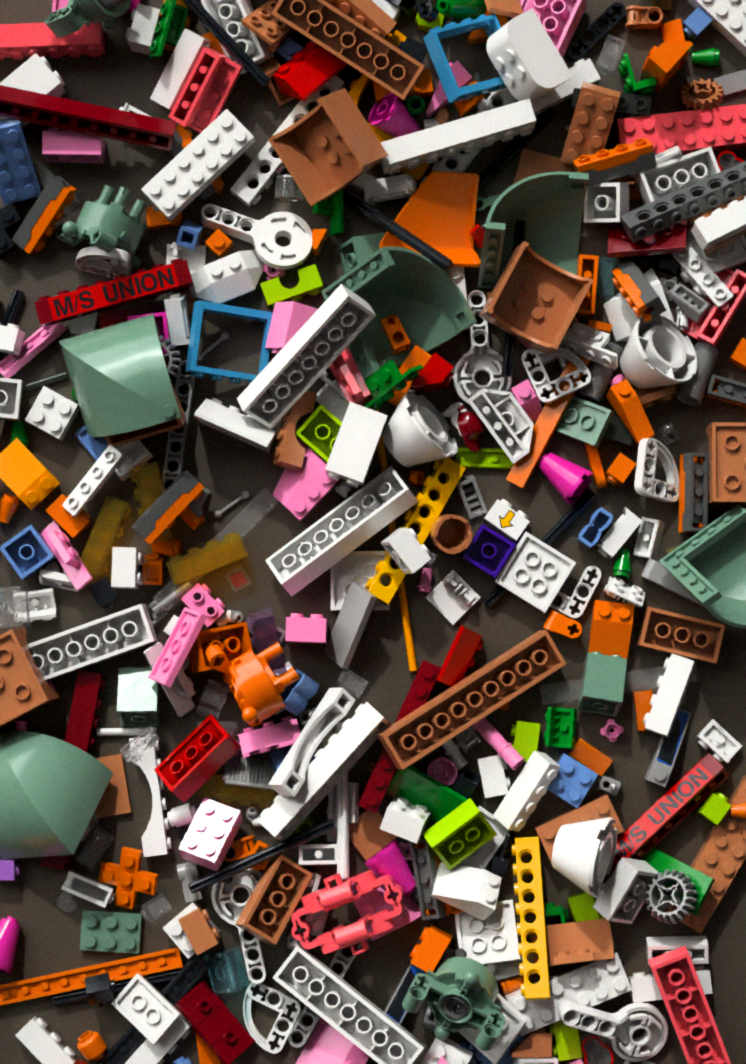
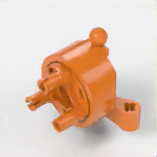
M278 642L257 655L250 649L231 662L219 645L209 646L205 652L208 662L213 669L223 672L222 679L229 685L242 711L243 720L250 726L260 725L263 720L286 707L280 693L285 690V687L300 680L294 667H291L279 676L275 675L268 665L269 661L284 652Z

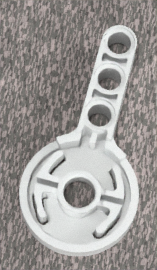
M206 204L201 210V222L205 227L213 230L219 228L224 234L253 244L254 251L258 257L272 268L282 270L295 268L301 265L311 252V229L304 219L294 213L275 212L261 220H255L214 204ZM213 214L214 217L208 218L205 215ZM230 220V221H232L233 223L230 224V225H227V224L224 223V221ZM249 227L251 230L244 231L242 230V228ZM282 236L287 237L290 240V245L286 247L279 246L276 243V239Z
M479 290L472 291L467 301L474 316L480 315L486 304V297ZM478 296L482 299V303L474 305L471 302V298ZM484 319L482 324H474L469 327L471 349L463 355L454 369V389L459 398L468 405H470L467 401L468 397L473 396L483 388L498 389L500 391L502 389V391L509 392L512 376L502 375L503 357L489 346L488 322ZM482 335L485 338V342L478 344L474 341V337ZM479 371L487 372L490 376L489 383L479 385L475 381L476 373Z
M249 868L233 875V880L230 884H224L220 881L213 885L211 893L212 903L215 911L222 919L229 924H236L247 901L243 903L237 902L234 899V891L237 888H245L250 898L262 872ZM235 925L240 935L248 978L252 983L260 984L267 975L260 939L256 937L251 940L244 937L245 930ZM250 949L257 950L259 957L256 959L249 958L248 951ZM254 969H260L263 972V976L260 979L252 976Z
M563 1001L557 1007V1012L565 1025L607 1037L616 1054L627 1061L639 1062L650 1059L662 1049L667 1040L668 1025L665 1018L656 1007L648 1003H632L621 1008L616 1013H608L571 1001ZM637 1029H645L642 1036L633 1038V1033Z

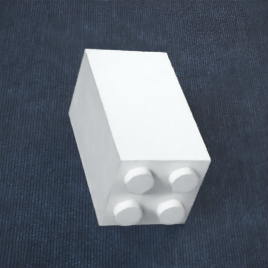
M36 53L0 82L2 86L55 97H61L66 93L62 77L56 70L52 72L53 69L44 56L39 57ZM0 116V120L8 119L7 117ZM21 120L23 128L30 123Z
M352 402L349 403L325 468L329 478L339 481L340 478L347 480V484L358 488L359 485L363 486L388 415Z

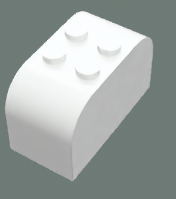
M533 8L511 19L487 40L486 49L490 60L512 96L518 101L530 98L532 103L549 94L573 77Z

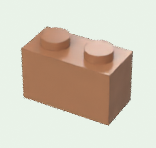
M201 906L178 919L197 955L219 944V938L221 937L217 928H212L209 920H211L209 913L206 909L202 910Z

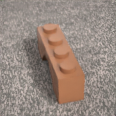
M306 391L280 419L281 426L276 434L277 445L273 450L272 457L274 459L272 465L291 471L302 468L306 449L299 444L296 438L295 426L301 416L313 413L316 393Z

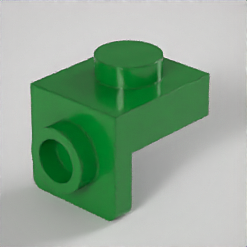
M554 902L544 903L545 916L559 915L560 924L569 921L568 910L564 909L563 905H555Z

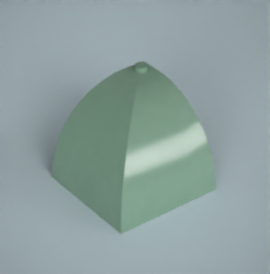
M557 171L536 174L511 185L496 199L486 220L478 287L494 289L513 254L515 223L519 220L526 221L527 223L525 242L529 243L533 251L552 264L576 275L581 222L589 181L588 173Z
M388 246L380 248L321 291L326 301L342 284L367 301L376 314L348 345L363 379L369 378L388 361L393 360L396 366L402 365L416 345L428 352L477 323L464 295L449 275L429 258L403 247ZM396 314L411 344L410 349L393 356L380 320Z
M154 313L59 341L89 437H104L126 433L181 418L158 336L159 329Z
M738 503L664 556L659 562L715 618L727 625L746 629V509Z
M14 730L0 732V856L2 859L74 855L113 772L92 755L58 738L31 731Z

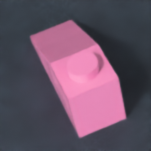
M458 60L455 63H449L458 88L467 86L472 82L473 77ZM440 80L426 111L427 119H430L440 108L449 102Z

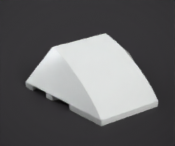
M651 268L643 275L659 295L666 309L661 314L674 321L661 282ZM619 292L606 302L603 307L609 324H612L611 330L615 341L628 342L639 318Z

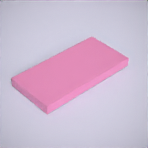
M186 607L183 609L148 676L149 679L171 688L208 616Z

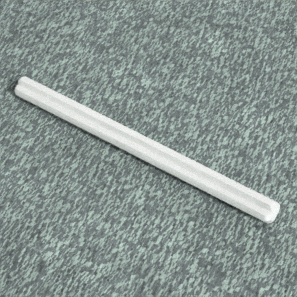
M344 722L336 724V734L342 729L341 726ZM348 772L336 784L337 873H340L342 880L349 879Z

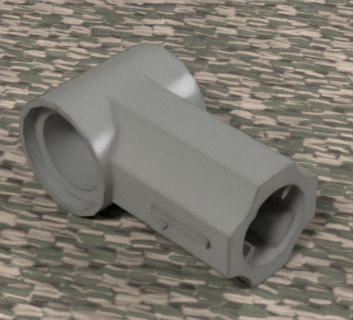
M193 862L177 864L178 878L182 882L185 902L203 899L201 890L192 894L188 887L189 883L200 878L198 864Z

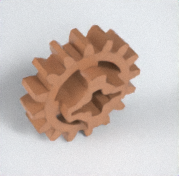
M700 78V81H696L694 79L692 84L687 82L686 86L682 87V104H687V108L694 107V111L698 108H701L702 111L705 108L712 110V106L718 107L719 103L723 102L724 90L722 85H717V81L711 82V79L704 81L703 78Z

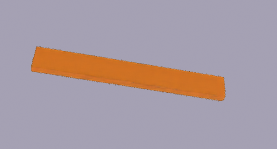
M576 355L588 368L592 360ZM568 361L560 377L578 369ZM582 373L579 374V378L574 380L573 376L570 377L574 387H577L575 382L582 380L584 376ZM568 381L560 382L559 389L561 391L569 390L570 383ZM555 386L554 390H552L551 393L555 392V395L557 396L559 395V393L557 392ZM575 392L545 404L533 427L530 451L513 464L506 478L507 481L523 489L525 488Z

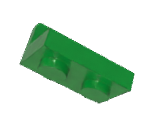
M548 707V711L545 713L547 725L543 737L545 746L575 748L577 709Z

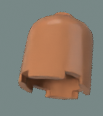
M445 514L439 516L433 522L429 535L435 547L445 553L456 554L468 548L472 541L473 532L468 521L462 516Z

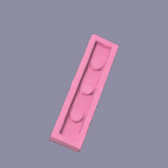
M62 323L39 328L22 343L20 356L9 354L0 361V373L4 378H10L15 375L18 370L29 363L67 329Z

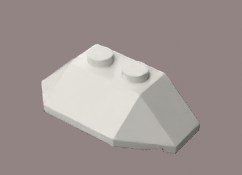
M254 250L238 251L206 264L191 274L194 286L189 287L190 292L194 298L223 304L254 291L264 270V264Z
M483 388L467 399L513 464L529 453L534 423L511 392Z

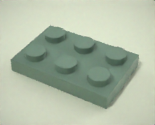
M573 396L555 432L598 448L614 412Z
M82 910L80 950L139 954L142 913Z

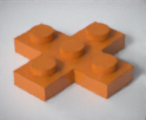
M124 846L121 849L120 864L108 861L101 862L98 882L117 886L114 905L134 909L136 907L137 892L150 895L156 894L159 874L140 870L142 850Z

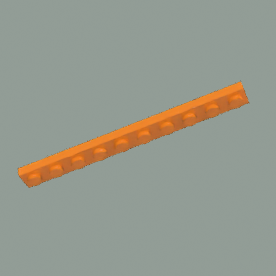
M178 947L0 984V1006L86 988V977L109 973L111 980L119 981L134 978L137 973L143 976L183 967L181 951Z

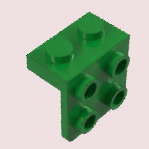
M623 54L618 71L620 77H624L625 84H623L624 92L637 95H653L657 85L655 77L636 82L628 54Z

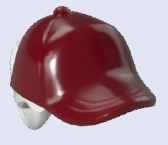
M460 402L453 403L444 412H440L442 417H451V423L458 429L459 435L463 437L465 445L469 450L474 452L481 451L479 436L484 432L485 426L477 413L467 411Z

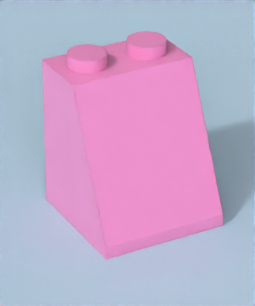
M295 301L275 302L265 348L272 350V354L277 355L318 309Z

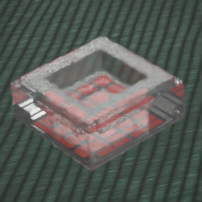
M243 566L225 575L234 593L252 584Z

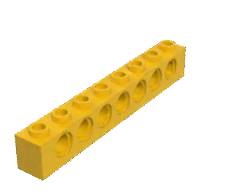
M450 458L436 460L433 465L435 470L431 476H427L423 483L425 486L423 491L418 492L415 497L418 502L413 506L412 510L409 509L406 512L403 526L398 527L410 529V526L415 524L418 529L416 533L418 536L417 541L421 545L426 540L433 522L439 517L466 469ZM441 473H443L446 476V482L444 484L440 483L439 481V475ZM431 490L435 491L437 494V498L435 501H432L429 498V493ZM421 507L427 510L425 518L419 514ZM385 550L386 556L383 561L380 560L375 567L376 573L373 578L370 577L365 587L377 597L376 600L389 605L406 574L402 572L399 566L396 569L391 567L390 561L392 557ZM383 575H386L389 579L386 586H383L380 581Z
M539 836L515 838V844H512V856H516V864H513V874L517 876L518 883H514L515 895H519V903H515L516 915H520V923H517V935H521L522 943H518L519 956L523 955V963L519 964L520 976H524V984H521V996H525L526 1001L551 1000ZM526 854L532 856V860L529 863L521 861V858ZM526 874L533 876V881L530 883H525L522 879ZM527 894L535 896L532 903L524 901V897ZM528 914L536 916V920L533 923L525 921V917ZM529 934L537 935L538 938L535 943H528L526 941ZM531 954L539 956V960L534 964L528 962V957ZM538 974L540 981L537 984L530 983L529 978L531 975Z

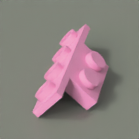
M55 520L41 531V535L76 590H81L93 578L80 559L78 552L71 545L68 536L62 531Z

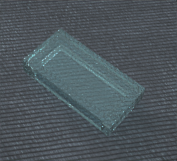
M599 256L596 296H614V283L612 279L615 277L611 270L616 268L617 258Z

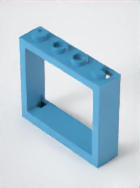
M482 14L474 20L467 18L458 24L451 22L443 28L436 26L434 29L428 30L429 33L423 38L449 103L507 88L501 77L458 88L439 41L483 28L489 38L501 28L496 14L489 16Z
M201 300L194 302L185 372L191 373V376L198 378L206 375L210 376L211 380L221 381L222 378L229 379L230 383L240 384L241 381H245L250 385L258 375L197 366L203 312L264 322L258 375L268 365L270 349L265 348L273 312Z

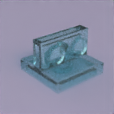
M240 947L204 955L205 960L211 965L208 973L215 994L238 992L243 987L249 986Z

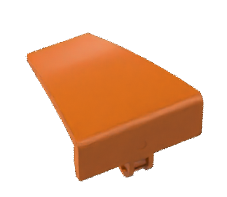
M431 171L402 208L394 222L452 260L453 266L480 267L481 261L474 250V239L469 234L475 227L479 175L477 173ZM388 231L379 243V249L396 246L418 252Z

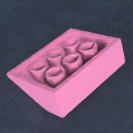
M521 0L520 4L523 13L533 8L563 58L586 9V0Z
M321 1018L295 1064H366L370 1056Z

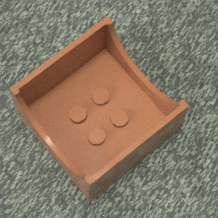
M345 88L320 97L317 100L318 105L285 130L268 139L310 206L336 195L388 156Z
M523 241L515 248L479 317L548 355L558 349L594 280L590 277L575 275L552 264L533 251L529 243Z
M712 422L706 427L710 461L708 506H735L738 503L746 506V422Z
M25 627L11 629L0 635V729L60 698L59 693L54 691L45 681L33 660L26 640L27 630Z

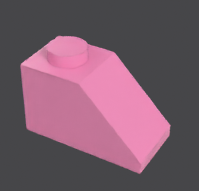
M527 379L512 387L510 392L534 423L537 421L543 408L531 383Z

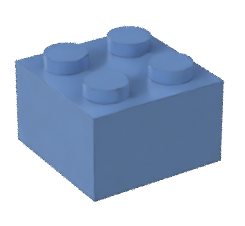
M29 525L0 546L4 556L20 578L25 581L56 559L46 541L33 525Z
M562 753L557 761V764L561 767L547 790L578 808L598 774L565 753Z

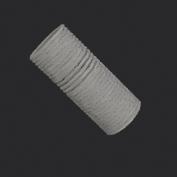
M610 341L604 347L606 350L617 353L619 362V358L624 351L623 348ZM591 361L589 367L591 382L588 386L578 390V394L590 401L600 403L615 370ZM588 375L584 377L582 381L583 383L586 382V377H588Z
M696 343L694 346L698 364L697 371L690 380L681 383L677 393V398L683 403L693 406L701 404L719 354L717 348L707 343Z

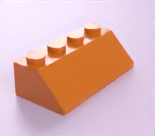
M691 41L661 43L659 47L654 46L647 54L648 57L645 59L646 62L641 69L643 73L640 78L645 80L655 77L657 85L654 91L658 93L683 66L693 43Z

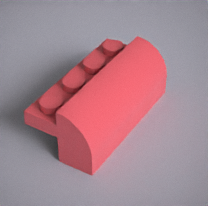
M203 47L168 117L184 127H191L201 133L219 116L243 66L216 50Z
M728 269L716 274L731 291L733 298L720 308L708 298L706 301L711 306L707 314L698 323L689 317L688 330L681 331L683 334L695 339L699 343H707L713 347L717 345L746 297V273L739 269H736V271Z
M347 346L329 367L348 402L364 405L369 403L374 397L364 381L366 379H363Z

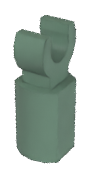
M501 194L487 196L486 199L477 197V202H481L483 206L476 208V212H483L486 208L491 209Z

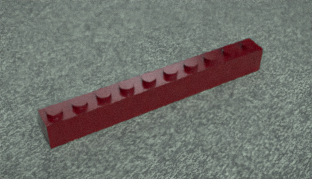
M0 85V116L171 151L176 125L175 121Z
M78 669L65 742L89 754V749L94 746L95 737H92L93 729H97L99 717H96L97 709H101L102 698H100V692L105 689L106 678H103L104 674ZM72 855L42 857L40 866L64 870L67 866H70Z

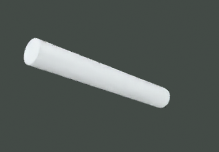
M156 727L97 728V736L157 734Z

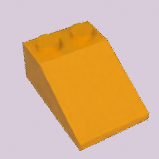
M18 438L12 441L0 453V478L30 510L36 507L60 484L58 479Z

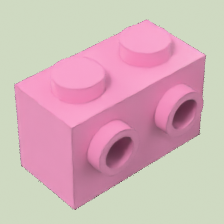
M197 583L181 600L190 609L208 616L204 624L210 628L226 612L223 609L225 604L219 598L215 600L210 595L212 591L205 583L202 586Z

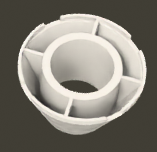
M660 314L646 323L640 317L620 357V367L624 376L637 388L649 389L684 383L690 380L697 371V356L692 342L688 336L684 337L677 329L679 325L667 316Z
M408 390L402 397L382 433L383 441L390 453L405 467L454 456L458 451L456 439H451L448 433L450 427L446 420L422 394L417 396L414 394L415 390Z
M612 817L562 825L553 846L552 867L595 898L599 897L606 886L603 880L606 874L610 875L614 861L618 829L614 828V824L617 821Z

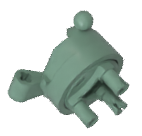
M104 185L98 200L95 202L85 201L76 223L67 221L60 224L55 236L72 247L86 240L89 241V246H97L108 253L114 248L125 250L131 255L132 271H135L141 265V261L135 256V252L146 230L140 224V218L147 203L136 199L130 214H127L125 212V205L131 191L129 189L125 191V188L120 186L114 202H111L109 205L116 190L111 186Z

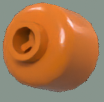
M89 1030L78 1038L77 1048L85 1060L98 1061L104 1057L107 1044L98 1032Z

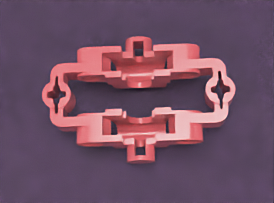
M373 870L353 876L344 882L340 873L323 879L325 888L301 897L304 906L295 910L291 917L294 925L291 930L292 936L300 941L303 948L309 950L320 946L322 953L327 954L338 949L342 950L350 947L352 954L357 955L370 949L366 940L395 927L392 918L401 914L404 908L402 901L404 890L402 886L395 883L392 876L384 875L376 878ZM335 879L337 886L333 887L331 881ZM353 883L355 884L356 889L358 891L354 894L351 891V885ZM380 885H385L384 899L387 903L393 905V909L366 914L353 924L348 926L340 924L332 930L317 936L315 939H311L312 926L309 921L303 919V915H310L321 910L328 912L358 900L363 894L379 888ZM392 890L394 893L398 892L396 898L394 896H390ZM368 920L370 921V924L372 926V930L367 931L366 922ZM301 927L305 928L306 930L303 933L302 931L298 932L297 929ZM361 943L362 947L357 948L356 944Z

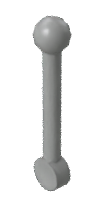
M223 332L221 334V337L217 341H215L202 353H198L197 360L201 361L203 359V356L206 355L209 351H211L221 341L227 340L229 338V334L227 332Z
M243 491L239 498L222 510H217L214 514L215 517L220 518L224 512L243 499H248L249 492Z

